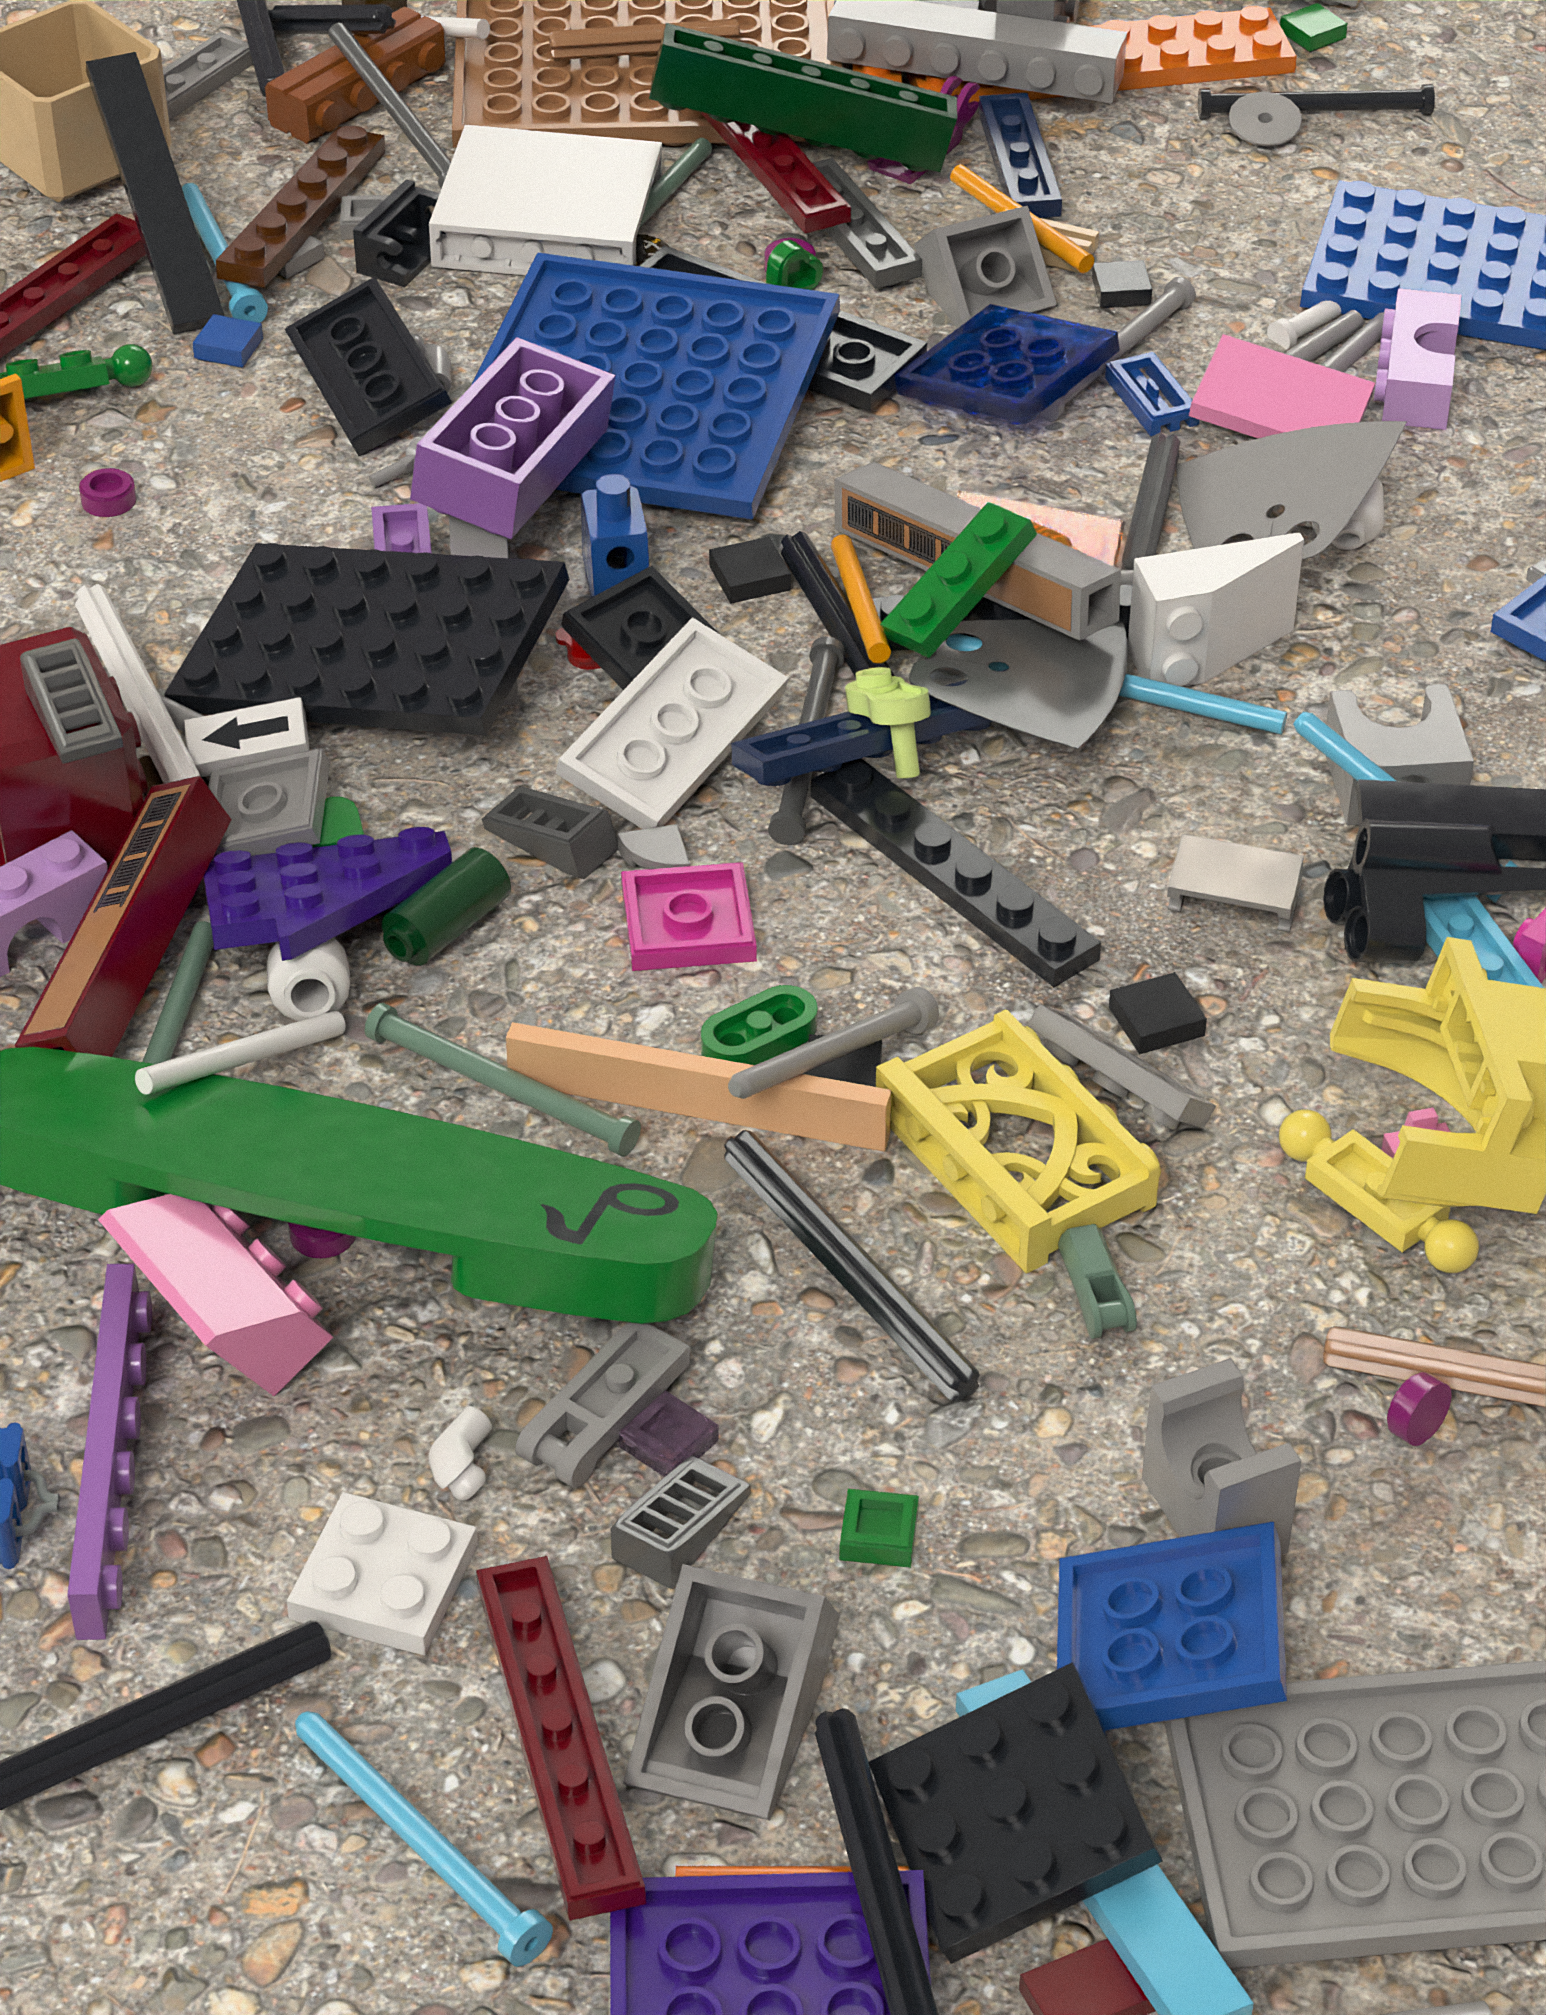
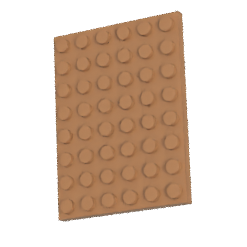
M457 0L456 18L486 19L490 25V32L485 39L456 37L452 113L453 148H457L465 125L662 142V144L670 147L694 143L698 138H705L715 145L728 146L725 140L699 111L687 108L681 111L671 110L662 106L658 101L649 99L651 80L658 53L555 60L552 59L550 53V33L556 30L736 19L740 26V42L842 68V62L827 60L828 18L834 7V0ZM787 134L793 141H806L802 137Z

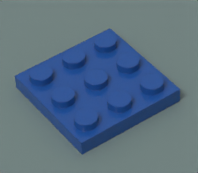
M1274 1521L1059 1558L1057 1669L1069 1663H1074L1084 1681L1105 1731L1287 1701L1281 1546Z

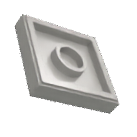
M318 748L211 772L208 787L232 819L211 861H214L216 855L227 851L242 850L249 852L252 856L276 853L278 847L289 843L302 842L311 845L320 843L330 762L324 749Z

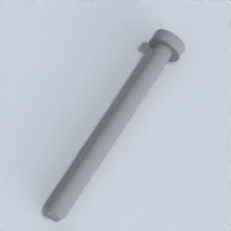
M914 987L904 991L897 996L895 1005L889 1009L734 1074L728 1083L729 1092L735 1097L745 1099L902 1030L912 1034H919L929 1030L938 1021L939 1009L933 995L922 987Z

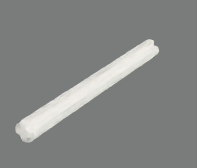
M99 584L91 588L83 585L77 591L79 599L76 601L75 606L110 676L115 678L121 698L128 712L131 711L134 715L140 736L163 783L199 776L200 774L106 589Z

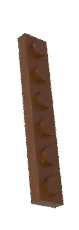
M359 126L338 127L216 259L217 279L265 288L302 247L308 237L341 203L342 197L347 196L385 154V136L366 132L364 128Z

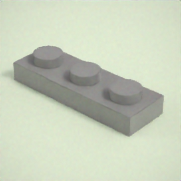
M1039 1004L1027 1025L1047 1039L1043 1046L1054 1057L1076 1067L1079 1060H1082L1096 1069L1092 1077L1095 1083L1123 1098H1126L1129 1091L1133 1092L1147 1101L1142 1112L1171 1129L1176 1130L1180 1122L1204 1128L1216 1107L1213 1103L1068 1013Z

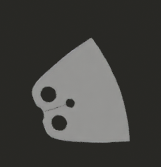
M1407 421L1355 422L1294 430L1233 445L1177 465L1176 474L1179 499L1193 548L1198 549L1222 545L1227 539L1237 534H1249L1253 537V540L1286 535L1294 526L1300 523L1315 522L1319 525L1320 531L1313 541L1303 545L1302 560L1316 556L1326 549L1348 524L1384 468ZM1282 505L1285 507L1283 514L1279 517L1268 518L1266 516L1267 511L1273 506Z

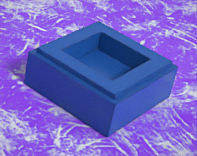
M213 314L192 343L194 358L235 367H244L263 340L262 323Z

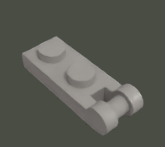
M627 1322L524 1427L516 1443V1455L535 1466L541 1465L544 1462L555 1469L554 1474L556 1478L573 1488L581 1487L591 1476L598 1459L690 1365V1346L649 1323ZM566 1430L577 1435L569 1444L559 1439Z

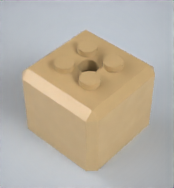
M69 0L1 27L0 162L45 196L58 203L120 177L86 74V61L136 52L168 149H170L172 142L160 48L91 0Z

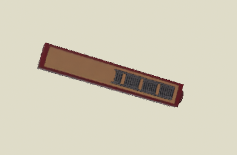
M200 775L150 788L14 1046L16 1048L40 1047L113 1056L232 820Z

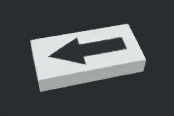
M301 697L184 720L187 750L201 777L210 776V773L213 771L310 750L306 713Z

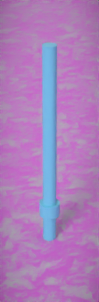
M953 634L948 636L946 644L955 650L974 651L982 646V641L979 638L963 634ZM993 662L988 665L994 671L1009 668L1007 664L1002 662ZM1131 674L1125 675L1119 696L1280 735L1283 733L1287 719L1286 711Z

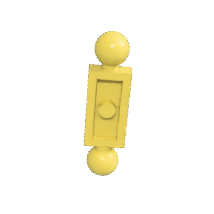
M1308 1109L1297 1110L1283 1120L1279 1129L1280 1145L1283 1151L1292 1159L1307 1162L1305 1179L1403 1253L1422 1240L1425 1243V1254L1429 1262L1436 1269L1445 1273L1462 1272L1475 1262L1479 1253L1477 1235L1468 1224L1459 1220H1448L1450 1207L1382 1198L1378 1195V1185L1383 1184L1393 1158L1353 1129L1334 1141L1332 1140L1328 1121L1318 1112Z

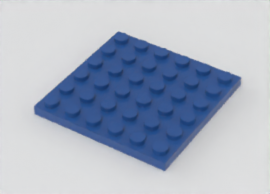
M537 252L472 384L516 337L614 374L616 377L606 432L555 490L582 494L586 490H595L596 482L604 475L619 474L628 478L630 486L638 489L641 503L753 520L839 315L840 295L830 292Z

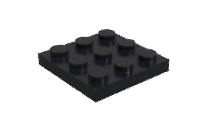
M1073 1662L868 1762L909 1869L923 1870L926 1913L940 1949L951 1964L1163 1862L1084 1681Z

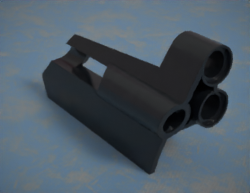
M1358 779L1355 788L1358 801L1359 830L1355 840L1353 855L1348 869L1335 868L1328 875L1324 887L1323 902L1327 919L1334 924H1345V949L1352 961L1409 964L1412 961H1419L1426 944L1423 897L1546 893V868L1501 866L1498 860L1546 861V789Z

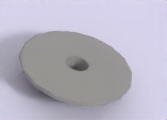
M1265 91L1249 93L1239 98L1231 106L1228 117L1231 129L1241 139L1251 144L1262 146L1280 145L1291 140L1300 131L1302 122L1299 108L1290 99L1277 93Z

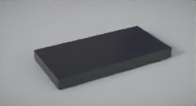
M376 277L369 279L285 328L287 335L358 456L365 454L452 404L445 388Z

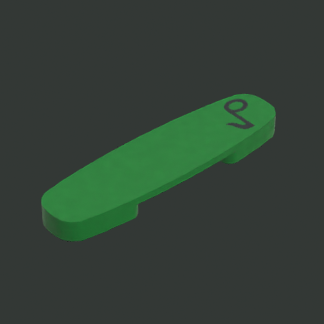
M40 1047L0 1050V1185L101 1215L109 1209L164 1196L165 1193L290 1223L384 1243L452 1255L451 1283L454 1289L462 1295L474 1299L576 1316L639 1324L669 1321L688 1314L698 1305L711 1283L718 1213L709 1199L689 1187L628 1168L458 1124L271 1084L213 1074L145 1095L136 1086L135 1074L141 1068L154 1065L152 1063Z

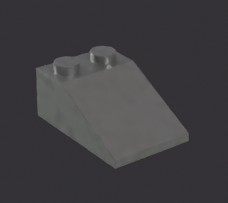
M682 1564L623 1784L770 1821L822 1688L840 1619L839 1613L827 1598L817 1594Z

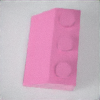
M168 1194L109 1209L98 1219L204 1345L272 1396H275L333 1338L315 1317L323 1309L322 1305L295 1279L286 1285L279 1277V1274L286 1268V1265L260 1239L257 1238L252 1244L247 1241L242 1234L250 1228V1225L237 1210L217 1205L213 1206L212 1204Z

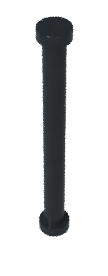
M1422 84L1420 89L1271 92L1290 99L1299 108L1300 112L1420 109L1421 114H1432L1435 104L1433 84ZM1210 88L1199 89L1198 116L1199 118H1210L1211 113H1230L1231 106L1239 98L1249 93H1211Z

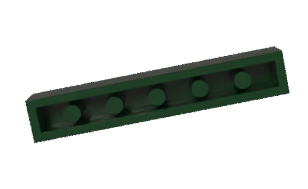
M669 23L665 24L649 99L658 101L662 106L671 110L681 111L687 108L707 113L710 118L719 122L731 123L739 121L754 125L760 131L770 135L786 133L802 137L814 146L830 147L833 145L849 149L865 159L874 160L881 157L897 161L907 169L917 172L932 170L941 173L957 121V97Z

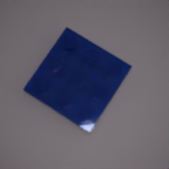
M989 304L895 375L898 395L919 399L926 404H941L962 409L968 414H983L1004 419L1010 424L1026 425L1120 351L1118 332Z

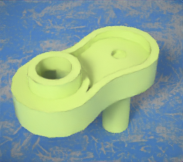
M877 667L858 671L855 674L856 681L845 686L848 711L867 716L875 724L890 725L896 777L912 778L918 776L920 769L914 722L923 720L931 714L928 689L908 684L901 677L892 676L890 668Z

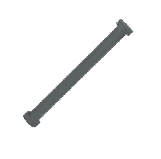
M820 637L812 643L809 658L813 666L799 724L825 718L835 670L842 665L845 656L843 644L833 637ZM812 772L794 776L791 782L784 786L779 811L772 815L768 827L770 837L779 844L794 845L799 843L804 837L806 822L802 814Z

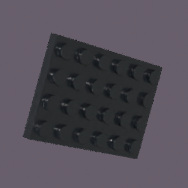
M256 543L164 695L200 714H218L301 697L306 713V722L487 736L570 580L565 562L536 559Z

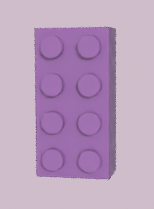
M516 337L417 443L410 500L433 508L438 513L451 515L479 526L489 533L513 539L606 432L616 375Z

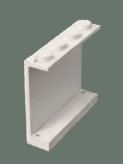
M465 125L429 222L431 267L526 276L537 252L636 266V237L651 187L662 176V142Z

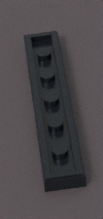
M136 52L86 61V74L172 333L178 334L204 328L213 314L224 316V312Z

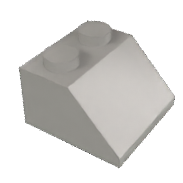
M1028 205L933 229L914 244L917 254L922 258V273L928 293L960 332L1057 306Z

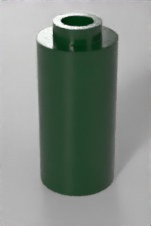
M473 847L468 849L384 916L382 920L383 941L387 950L401 962H408L415 966L426 964L510 895L511 882L504 866L494 855L482 848Z

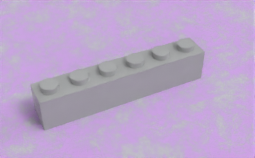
M837 0L828 18L827 60L942 78L957 76L963 81L1112 103L1124 74L1127 32L916 0Z

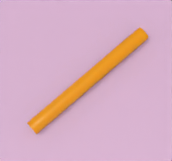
M960 164L952 170L950 175L951 181L995 213L1023 207L966 166ZM1030 212L1039 244L1081 273H1086L1093 267L1095 259L1092 254Z
M838 535L831 541V550L866 652L872 662L883 663L889 659L891 649L880 625L881 621L852 539L847 535Z

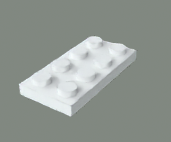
M692 617L558 759L556 774L641 829L664 826L732 751L731 743L742 740L785 693L789 677Z

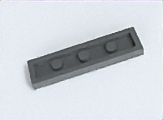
M833 158L813 162L816 168L851 206V222L824 230L875 289L898 285L900 282L921 277L922 258Z

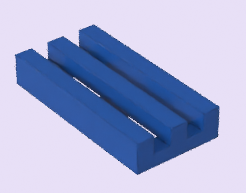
M1154 352L1106 363L1105 379L1150 437L1161 432V425H1165L1170 432L1180 430V421L1182 420L1189 427L1199 425V419L1189 416L1192 398ZM1139 368H1143L1150 378L1147 379ZM1159 390L1162 392V394L1166 397V399L1170 402V404L1173 407L1170 408L1167 405V403L1159 395Z

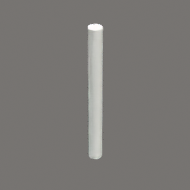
M338 1011L324 1013L141 1068L135 1074V1083L141 1093L145 1095L340 1036L346 1028L345 1020Z

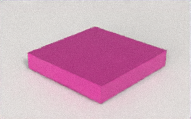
M743 862L621 872V886L632 971L757 962V945Z

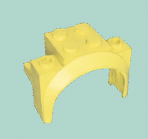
M1452 937L1446 938L1425 989L1352 978L1330 1032L1331 1051L1386 1067L1419 1082L1453 1106L1476 1131V1133H1455L1402 1125L1398 1134L1399 1146L1383 1184L1378 1185V1195L1387 1199L1440 1207L1483 1206L1537 1214L1546 1195V988L1488 980L1487 972L1480 965L1472 941Z

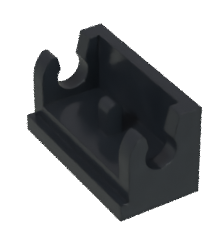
M406 179L353 229L356 273L371 278L376 277L378 280L405 288L431 263L429 222L432 213L429 206L435 207L440 193L416 187L414 181Z

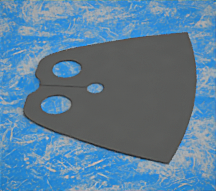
M1035 620L961 621L949 636L960 633L970 634L979 638L982 641V646L974 651H959L949 647L945 640L930 658L914 663L909 673V681L912 685L927 688L929 695L938 700L1012 729L1079 749L1106 719L1121 691L1126 675L1128 657L1126 631L1123 622H1116L1079 641ZM993 662H1002L1007 664L1009 669L998 672L991 670L988 665ZM953 668L964 672L968 680L959 686H944L934 682L930 674L937 669Z

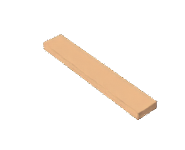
M512 1022L506 1036L508 1068L564 1094L885 1152L889 1141L891 1120V1090L800 1074L750 1097L741 1099L729 1092L728 1083L734 1074L754 1065Z

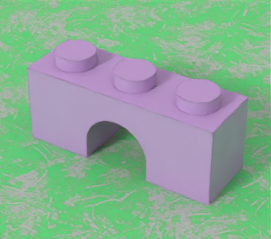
M1398 289L1396 308H1385L1374 401L1384 402L1382 421H1407L1405 426L1446 430L1453 387L1456 356L1454 353L1459 325L1461 295Z
M72 830L0 867V977L10 972L7 954L12 938L28 922L37 919L62 944L70 941L108 870L107 862Z

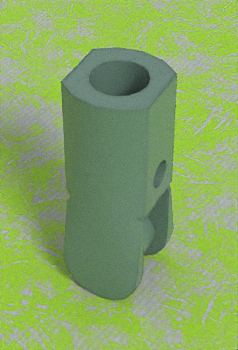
M1096 1224L1068 1228L1061 1235L1058 1247L1077 1295L1089 1336L1092 1339L1102 1337L1103 1330L1122 1327L1126 1333L1135 1331L1137 1318L1134 1302L1117 1271L1101 1229Z

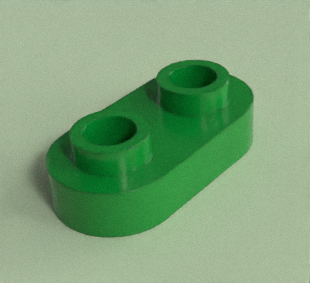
M778 985L768 988L710 1016L701 1028V1055L757 1065L808 1042L809 1034L815 1035L818 1018L817 1001L810 992L797 986Z

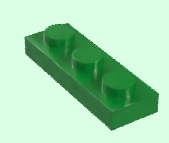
M987 502L881 622L880 625L887 639L930 658L1036 537L1037 533L1031 520L991 502Z

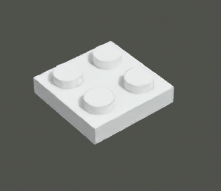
M342 1492L287 1599L289 1619L301 1623H306L310 1620L317 1621L323 1629L425 1656L478 1546L477 1527Z

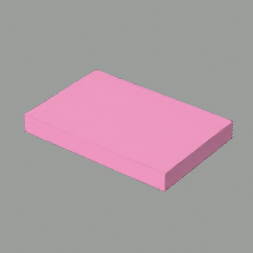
M1223 334L1192 400L1189 416L1255 438L1317 426L1361 422L1371 400L1375 382Z

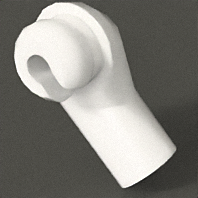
M467 1406L436 1439L429 1452V1464L435 1482L441 1489L448 1487L453 1496L460 1501H466L472 1497L486 1481L485 1472L472 1462L475 1458L473 1451L491 1431L492 1424L481 1410L473 1406Z

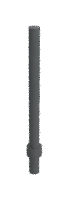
M334 24L329 29V37L439 177L438 185L442 189L451 160L345 24Z

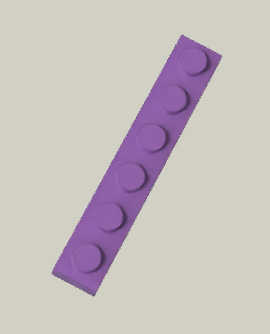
M135 1263L107 1264L67 1594L76 1640L106 1639L109 1610L120 1609L122 1605V1570L120 1565H114L115 1551H127L128 1511L126 1507H120L121 1496L133 1494L135 1484L134 1455L132 1451H127L128 1439H139L141 1427L139 1397H132L134 1385H144L146 1381V1349L144 1343H138L139 1333H149L152 1325L150 1291H139Z

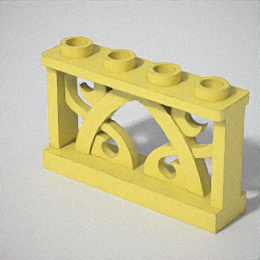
M1005 1009L995 1014L993 1022L907 1062H903L899 1057H896L876 1066V1087L891 1090L890 1129L1026 1274L1048 1263L1049 1254L1059 1249L1058 1242L1060 1237L1068 1228L1096 1224L1099 1228H1102L1138 1209L1146 1212L1156 1207L1161 1169L1153 1150L1148 1145L1139 1143L1119 1123L1114 1111L1108 1105L1100 1103L1080 1083L1075 1072L1068 1065H1062L1041 1044L1034 1030L1028 1026H1023L1008 1010ZM995 1061L1010 1076L1001 1077L996 1074L993 1064L987 1071L986 1084H975L971 1077V1072ZM957 1079V1084H958V1085H951V1086L941 1087V1086H943V1085H945V1084H947V1083H949V1082H951V1081ZM968 1112H972L976 1119V1125L970 1129H967L959 1121L968 1123ZM990 1112L1023 1116L1053 1125L1054 1144L1047 1164L1045 1165L1033 1157L1018 1153L1003 1152L991 1154L983 1146L990 1132ZM1096 1164L1112 1181L1097 1189H1088L1078 1186L1068 1179L1071 1177L1083 1184L1100 1183L1102 1174L1088 1168L1090 1165ZM1017 1171L1022 1173V1181L1018 1183L1009 1172ZM1059 1195L1070 1201L1048 1213L1046 1212Z

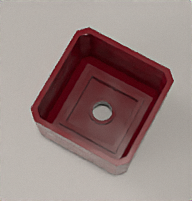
M72 627L0 645V867L71 830L99 854L107 864H110L143 804L142 795L148 793L146 777L136 754V748L141 747V738L134 715L131 711L126 713L117 682L113 676L108 677L87 634ZM70 639H78L87 654L122 736L123 747L62 764L25 691L20 656L29 650ZM94 723L76 729L66 731V734L97 726V724Z

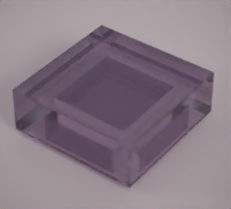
M666 1390L619 1431L620 1448L663 1477H666L690 1455L697 1458L702 1457L719 1441L718 1424Z

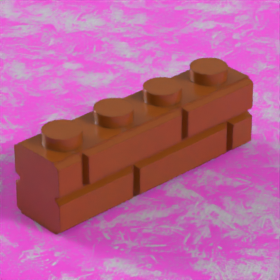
M405 6L392 13V18L396 20L393 30H386L384 34L353 35L397 92L404 90L407 86L426 75L437 71L446 63L444 29L441 23L427 16L421 18L420 13ZM336 45L268 82L265 86L268 121L271 126L286 134L290 132L292 137L306 144L319 138L324 132L335 130L341 124L380 103Z

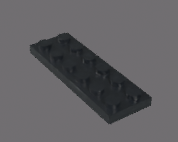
M665 245L640 265V267L768 284ZM840 310L808 390L817 391L846 402L855 408L871 412L927 360V342Z

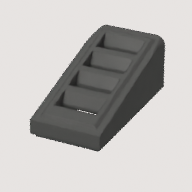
M70 639L29 650L20 656L25 691L62 764L123 747L122 736L87 654L78 639ZM94 723L97 724V726L66 734V731L76 729Z
M522 786L515 789L482 818L484 828L487 831L558 870L581 879L588 877L615 853L618 848V841L609 811ZM529 812H532V814H531L529 817H527L525 820H521V819L524 818Z
M690 1455L630 1506L611 1527L612 1559L673 1589L678 1582L682 1564L691 1566L751 1494V1485ZM696 1481L720 1494L714 1497L692 1485ZM685 1497L704 1508L698 1511L679 1500ZM670 1512L687 1521V1523L682 1525L667 1517V1514ZM657 1528L671 1535V1537L666 1539L653 1531Z

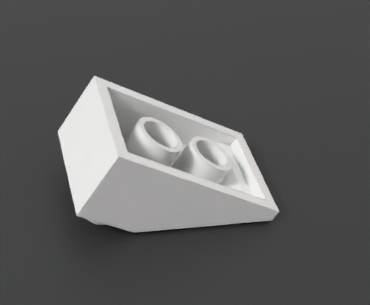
M1301 533L1134 559L1127 649L1140 676L1181 687L1203 684L1293 631L1304 538Z

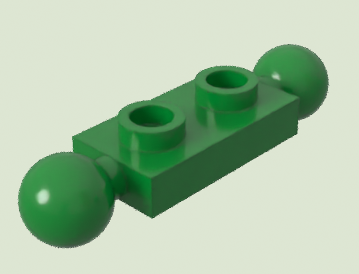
M126 344L119 347L112 357L108 359H102L101 356L92 357L90 350H78L60 354V363L39 366L37 359L10 362L6 364L7 372L0 373V379L17 374L22 381L24 399L110 384L109 380L114 379L124 386L136 387L144 384L149 379L153 370V362L150 354L143 347L135 344Z

